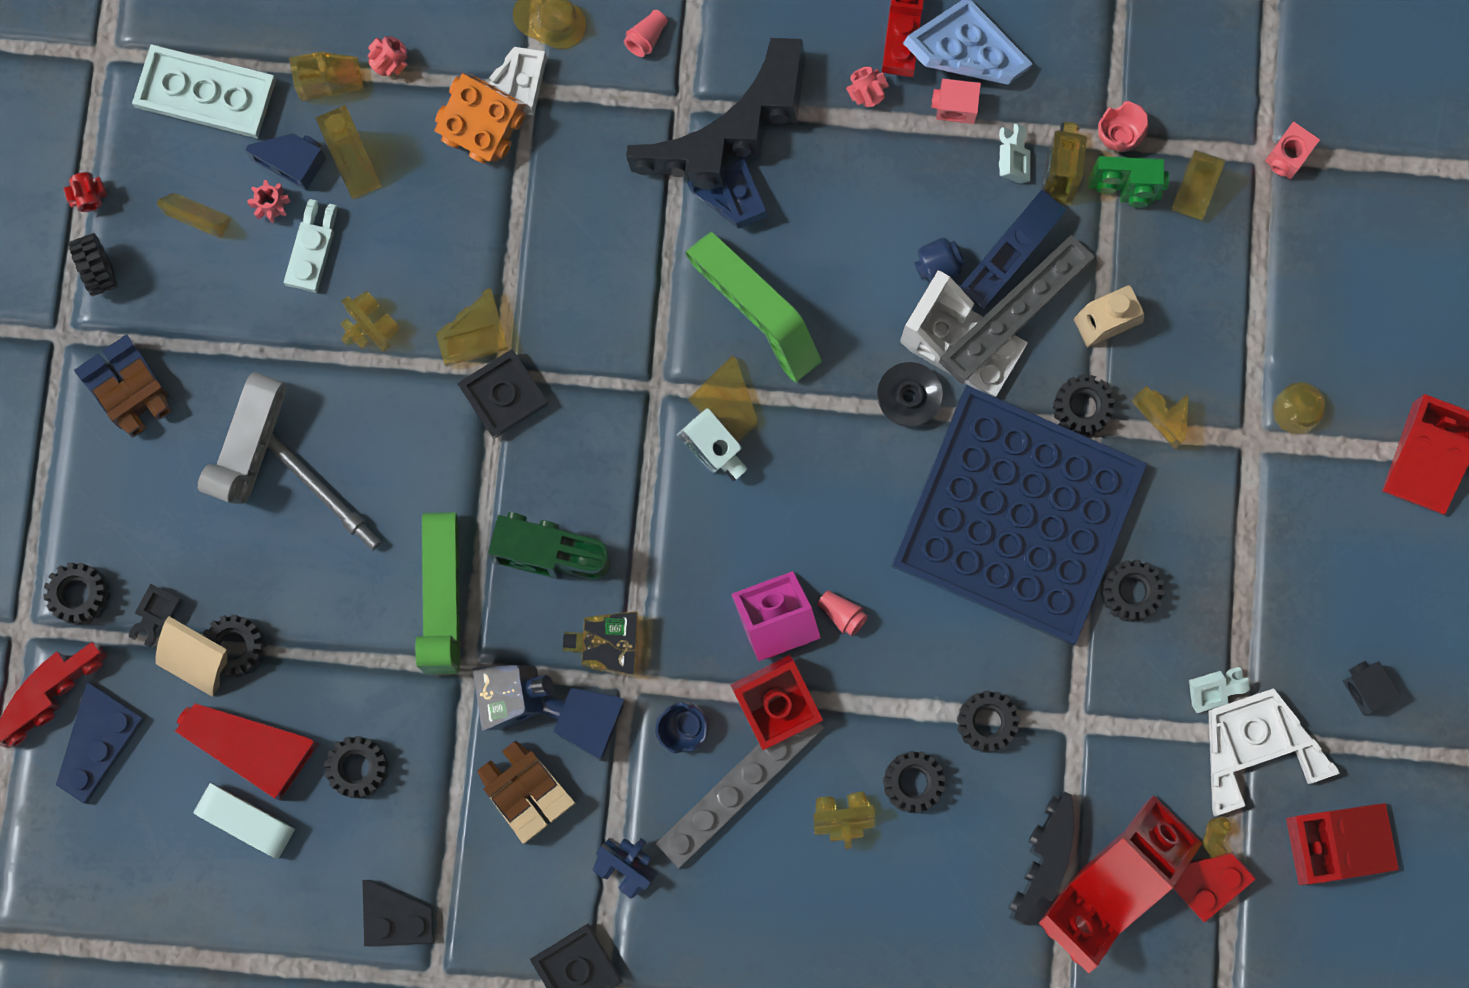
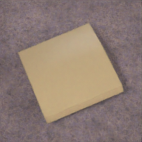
M169 616L163 625L159 637L156 665L213 697L220 687V672L227 664V649Z

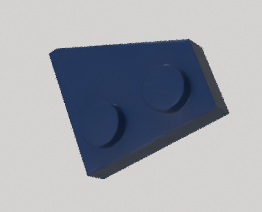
M744 159L727 165L724 188L703 190L693 187L691 180L687 182L690 191L737 229L768 217Z

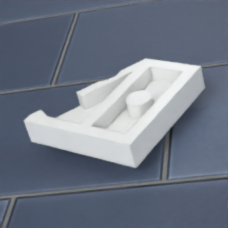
M514 47L505 57L503 65L497 68L489 77V84L526 104L523 110L526 115L534 116L547 60L545 51Z

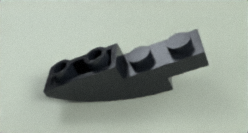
M1066 791L1060 793L1059 797L1052 796L1044 811L1049 816L1043 827L1037 825L1028 842L1032 844L1029 852L1040 858L1039 863L1032 862L1024 877L1028 881L1022 893L1017 891L1008 906V909L1012 911L1009 919L1020 925L1026 924L1040 897L1048 902H1053L1062 884L1072 849L1074 831L1072 795Z

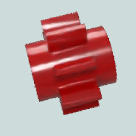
M90 172L73 175L69 178L70 186L63 188L70 207L77 206L79 212H91L100 208L102 205L100 198L107 197L101 178H94Z

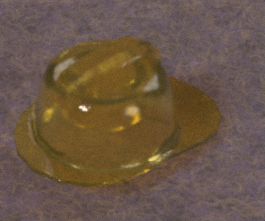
M518 0L512 12L513 21L519 31L556 49H568L578 44L585 33V17L581 10L569 0Z

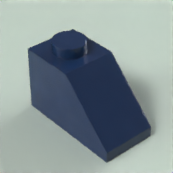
M294 133L250 144L245 150L251 161L305 191L326 160L319 142L307 135L301 138Z

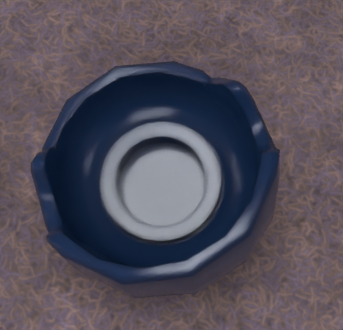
M686 701L676 702L669 705L658 717L655 733L660 745L671 753L677 754L694 751L706 740L709 731V721L705 711L694 703Z

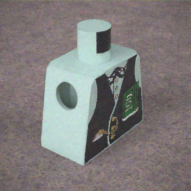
M708 408L702 411L677 434L683 443L713 473L721 468L734 482L748 469L735 455L742 447ZM713 444L721 446V456L713 452Z

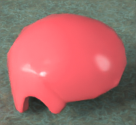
M1125 101L1119 108L1113 109L1109 107L1098 123V137L1110 150L1119 152L1132 151L1143 142L1147 135L1148 114L1142 106L1131 101Z

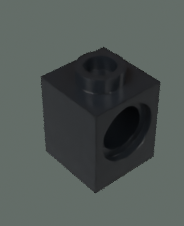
M1366 660L1348 670L1351 676L1342 681L1363 715L1373 713L1401 696L1380 661L1370 665Z

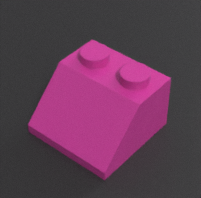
M793 571L732 593L746 635L758 662L821 638L812 607Z

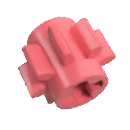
M385 36L383 40L377 37L368 47L371 51L367 55L370 58L369 65L379 75L391 76L393 72L399 75L407 66L405 59L408 57L406 55V47L395 37Z
M863 67L851 75L850 79L853 85L848 86L846 89L852 101H856L857 105L862 103L865 107H872L884 99L885 93L883 89L887 88L889 84L884 74L880 73L878 69L873 70L871 67Z
M264 180L262 186L251 188L254 192V199H250L247 202L251 208H257L254 215L258 220L266 216L271 223H274V217L280 214L283 216L287 215L284 211V204L290 203L288 195H281L284 189L280 183L273 187L269 185L267 180ZM266 199H268V200H270V201H272V200L274 199V202H273L272 204H270V203H268V202L263 203L264 200H266Z

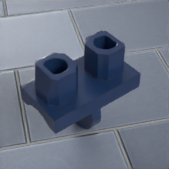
M608 838L596 852V855L599 857L593 867V872L604 879H608L615 869L624 874L626 877L618 888L630 899L634 898L642 889L646 890L658 874L647 866L652 857L642 851L647 842L643 838H640L636 845L626 838L622 840L620 845Z

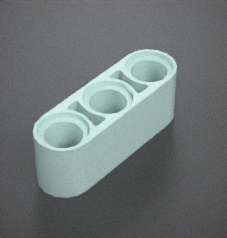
M213 783L209 784L193 812L200 818L276 859H279L295 831V828Z

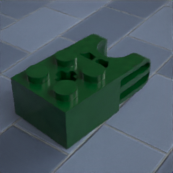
M508 512L507 517L498 515L488 550V555L493 564L553 579H558L559 573L590 581H597L608 574L610 560L607 549L601 541L559 530L560 525L550 521L540 520L538 525L527 522V517L521 514Z

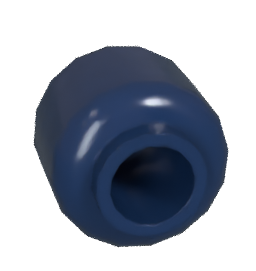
M939 238L919 248V260L914 262L921 279L928 278L930 282H932L938 270L951 278L960 275L961 265L965 264L955 240L949 242L947 238Z

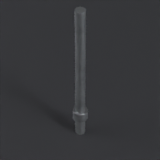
M272 434L268 448L343 521L342 526L351 535L356 534L372 551L378 548L382 541L365 525L366 521L357 512L352 513Z

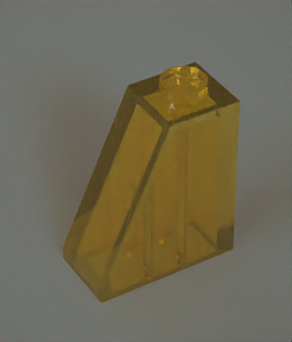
M346 105L315 117L351 198L354 199L382 187Z

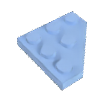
M961 0L908 35L903 43L926 67L1007 85L1027 72L1032 65V62L972 0Z

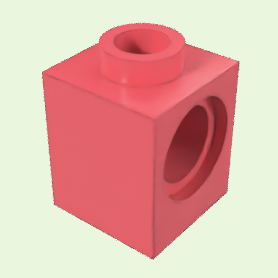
M942 79L940 89H934L931 108L937 109L936 120L974 124L978 113L981 83Z
M1293 121L1265 162L1270 165L1271 170L1276 174L1287 176L1291 179L1320 139ZM1284 148L1294 150L1297 158L1288 157L1284 152Z

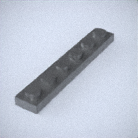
M1070 235L940 358L939 363L961 384L965 383L1084 270L1095 256Z
M819 722L765 750H762L760 744H758L681 818L656 845L680 868L824 727Z

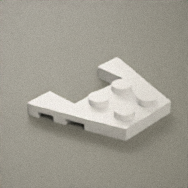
M1274 688L1208 711L1212 812L1214 816L1245 806L1233 774L1235 771L1293 751L1297 754L1308 784L1339 774L1337 767L1333 762L1330 763L1321 751V747L1300 725L1301 722Z

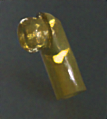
M1225 817L1212 818L1207 823L1203 845L1211 858L1228 852L1223 843L1226 834L1231 830V823Z

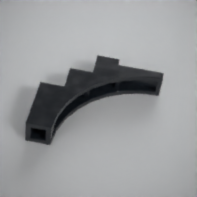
M770 38L765 61L755 81L735 105L707 126L678 139L655 144L628 145L626 158L631 172L646 176L653 173L668 174L673 177L689 175L693 187L703 190L724 188L729 154L739 157L761 155L765 121L774 124L797 123L806 57L802 39Z

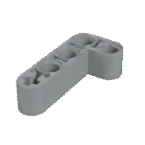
M252 372L249 375L217 464L206 465L201 472L198 481L199 492L234 504H243L248 500L286 395L287 386L285 382L257 372Z

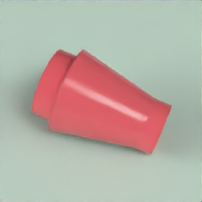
M653 10L650 15L628 30L624 39L627 49L638 57L650 54L663 28L668 23L666 16L658 10Z
M830 590L823 594L817 604L842 634L848 633L850 636H854L868 618V615L863 612V607L834 594Z

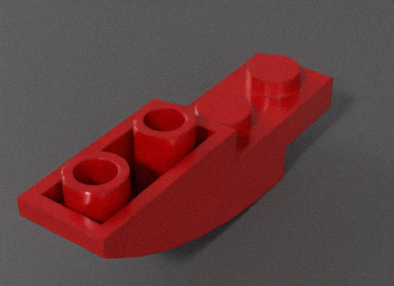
M924 0L890 1L881 73L913 77L916 56L903 43L908 35L920 28Z
M91 642L69 659L66 655L56 651L24 681L0 718L1 747L6 748L9 746L12 748L20 744L27 738L26 732L36 725L41 727L55 717L53 712L61 706L53 696L56 694L61 696L75 686L74 681L83 674L88 676L94 673L103 665L101 661L108 657L101 645Z

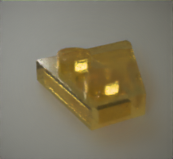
M491 288L482 292V296L469 308L466 306L457 314L453 322L447 323L436 333L445 367L508 350Z
M733 355L688 398V401L700 413L708 408L738 443L758 424L738 362Z

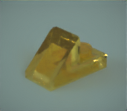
M1194 150L1184 168L1183 179L1173 202L1172 210L1203 220L1226 160Z
M1147 386L1133 398L1132 403L1174 449L1186 440L1188 394L1170 410L1165 407L1166 401L1162 395L1156 390L1151 391Z

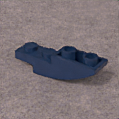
M1041 189L961 284L960 288L984 309L1065 213L1066 209Z

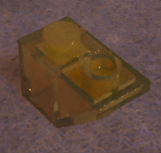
M316 52L289 58L294 88L301 101L364 89L358 57Z

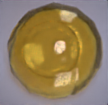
M1298 381L1291 383L1282 390L1273 402L1274 420L1281 429L1291 434H1306L1322 421L1326 413V399L1318 388L1307 382Z

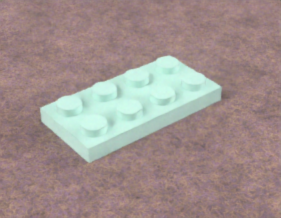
M150 45L132 104L138 109L258 139L276 79L271 74Z

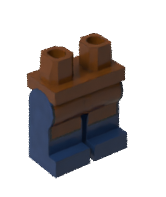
M127 334L102 350L108 361L123 379L122 381L119 380L108 362L99 353L74 369V372L86 385L110 420L117 427L126 431L132 438L146 429L139 416L147 410H150L157 420L172 412L166 398L169 394L135 342Z

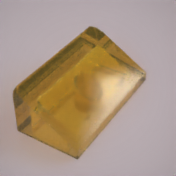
M177 193L158 199L156 203L164 215L217 238L223 237L231 220L230 216Z

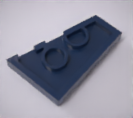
M87 682L56 786L80 802L87 804L145 719L93 684Z

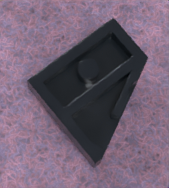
M362 880L364 946L434 943L433 908L376 884L371 880Z

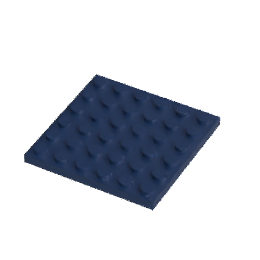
M966 385L891 567L1068 644L1075 645L1147 463Z

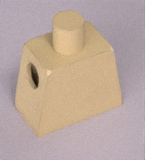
M1128 285L1088 303L1073 320L1088 348L1142 324L1144 312L1132 287ZM1091 318L1094 319L1096 328H1094V326L1092 325L1090 321Z

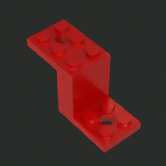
M1153 795L1145 802L1126 830L1072 877L1039 924L1045 929L1050 938L1056 940L1070 954V957L1076 964L1081 965L1090 973L1099 965L1118 935L1175 886L1202 845V842Z

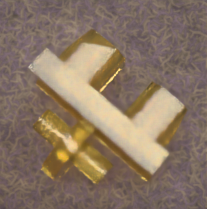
M365 291L353 300L347 296L341 301L345 310L357 322L353 325L349 319H345L340 324L346 331L341 338L345 345L348 346L356 342L363 349L369 343L363 336L366 333L382 352L391 347L388 340L394 336L399 327L387 313L374 324L370 321L368 316L380 306L368 291Z
M865 792L847 795L848 809L836 810L834 797L817 798L816 813H813L814 834H829L830 842L843 840L844 849H852L851 839L864 837L863 829L875 827L874 805L869 806Z

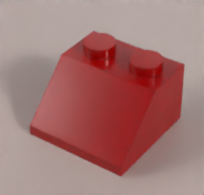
M790 655L730 684L762 750L823 721Z

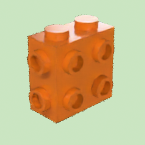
M462 73L460 77L457 76L450 86L449 93L452 95L447 105H443L438 111L435 118L437 126L434 131L443 136L442 142L456 149L459 146L466 148L470 151L469 156L480 163L486 164L487 161H499L500 158L503 159L507 155L511 147L509 138L513 130H518L525 119L526 113L523 110L526 104L473 74Z

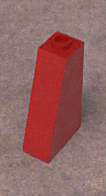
M196 703L191 708L186 707L177 719L179 726L175 730L176 733L277 800H281L319 746L317 742L310 738Z

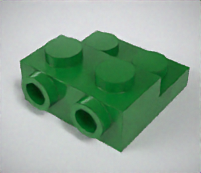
M1099 156L1088 176V189H1097V192L1103 194H1110L1120 190V203H1129V206L1135 208L1146 207L1148 204H1152L1154 200H1161L1163 190H1167L1169 185V171H1164V159Z

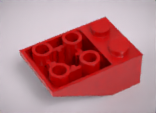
M1426 394L1415 400L1408 414L1382 492L1445 515L1469 465V410Z
M1386 803L1286 818L1298 885L1315 884L1399 870Z

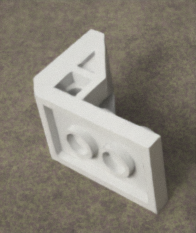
M938 270L906 323L900 342L910 352L949 373L939 363L940 358L983 317L972 311L973 301L953 279ZM1014 335L965 383L996 398L1028 342Z

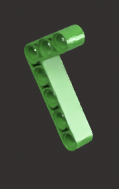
M709 232L685 251L691 264L766 335L781 368L791 380L797 383L822 362L809 331L798 312L714 233Z
M457 512L423 513V636L416 637V665L425 675L460 673Z

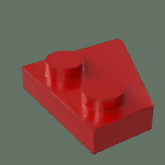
M1231 851L1208 859L1202 858L1190 861L1173 889L1205 923L1256 880V877L1236 854Z

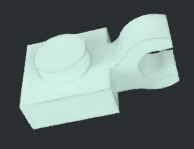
M1014 124V133L1012 135V130L1003 127L999 133L1000 140L1004 143L1000 145V176L1019 184L1029 182L1030 150L1024 148L1026 128L1022 125Z
M1241 667L1228 670L1225 676L1221 671L1189 680L1191 702L1196 713L1228 704V696L1243 694L1250 690L1249 679L1243 678Z

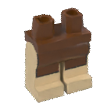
M515 740L502 751L513 766L504 773H501L494 762L490 760L478 769L477 772L486 786L483 790L514 830L522 844H526L548 826L547 822L529 801L530 797H532L550 822L555 821L576 803L532 751L528 752L525 747Z

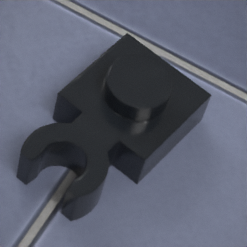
M150 584L135 611V614L143 618L140 623L132 626L129 631V637L136 640L141 631H147L148 637L144 645L151 648L157 640L156 629L158 625L163 627L169 616L171 618L174 617L182 599Z

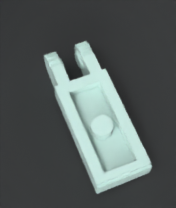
M310 199L306 205L303 222L299 226L283 283L285 286L317 293L334 235L333 226L337 214V205H328L324 214L323 227L313 225L318 211V201Z

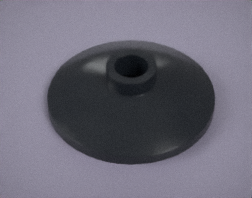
M905 362L891 367L882 376L877 389V400L881 411L889 420L901 426L914 427L925 424L936 415L942 403L943 392L938 377L928 367L919 363ZM911 392L915 400L906 402L903 399V394Z

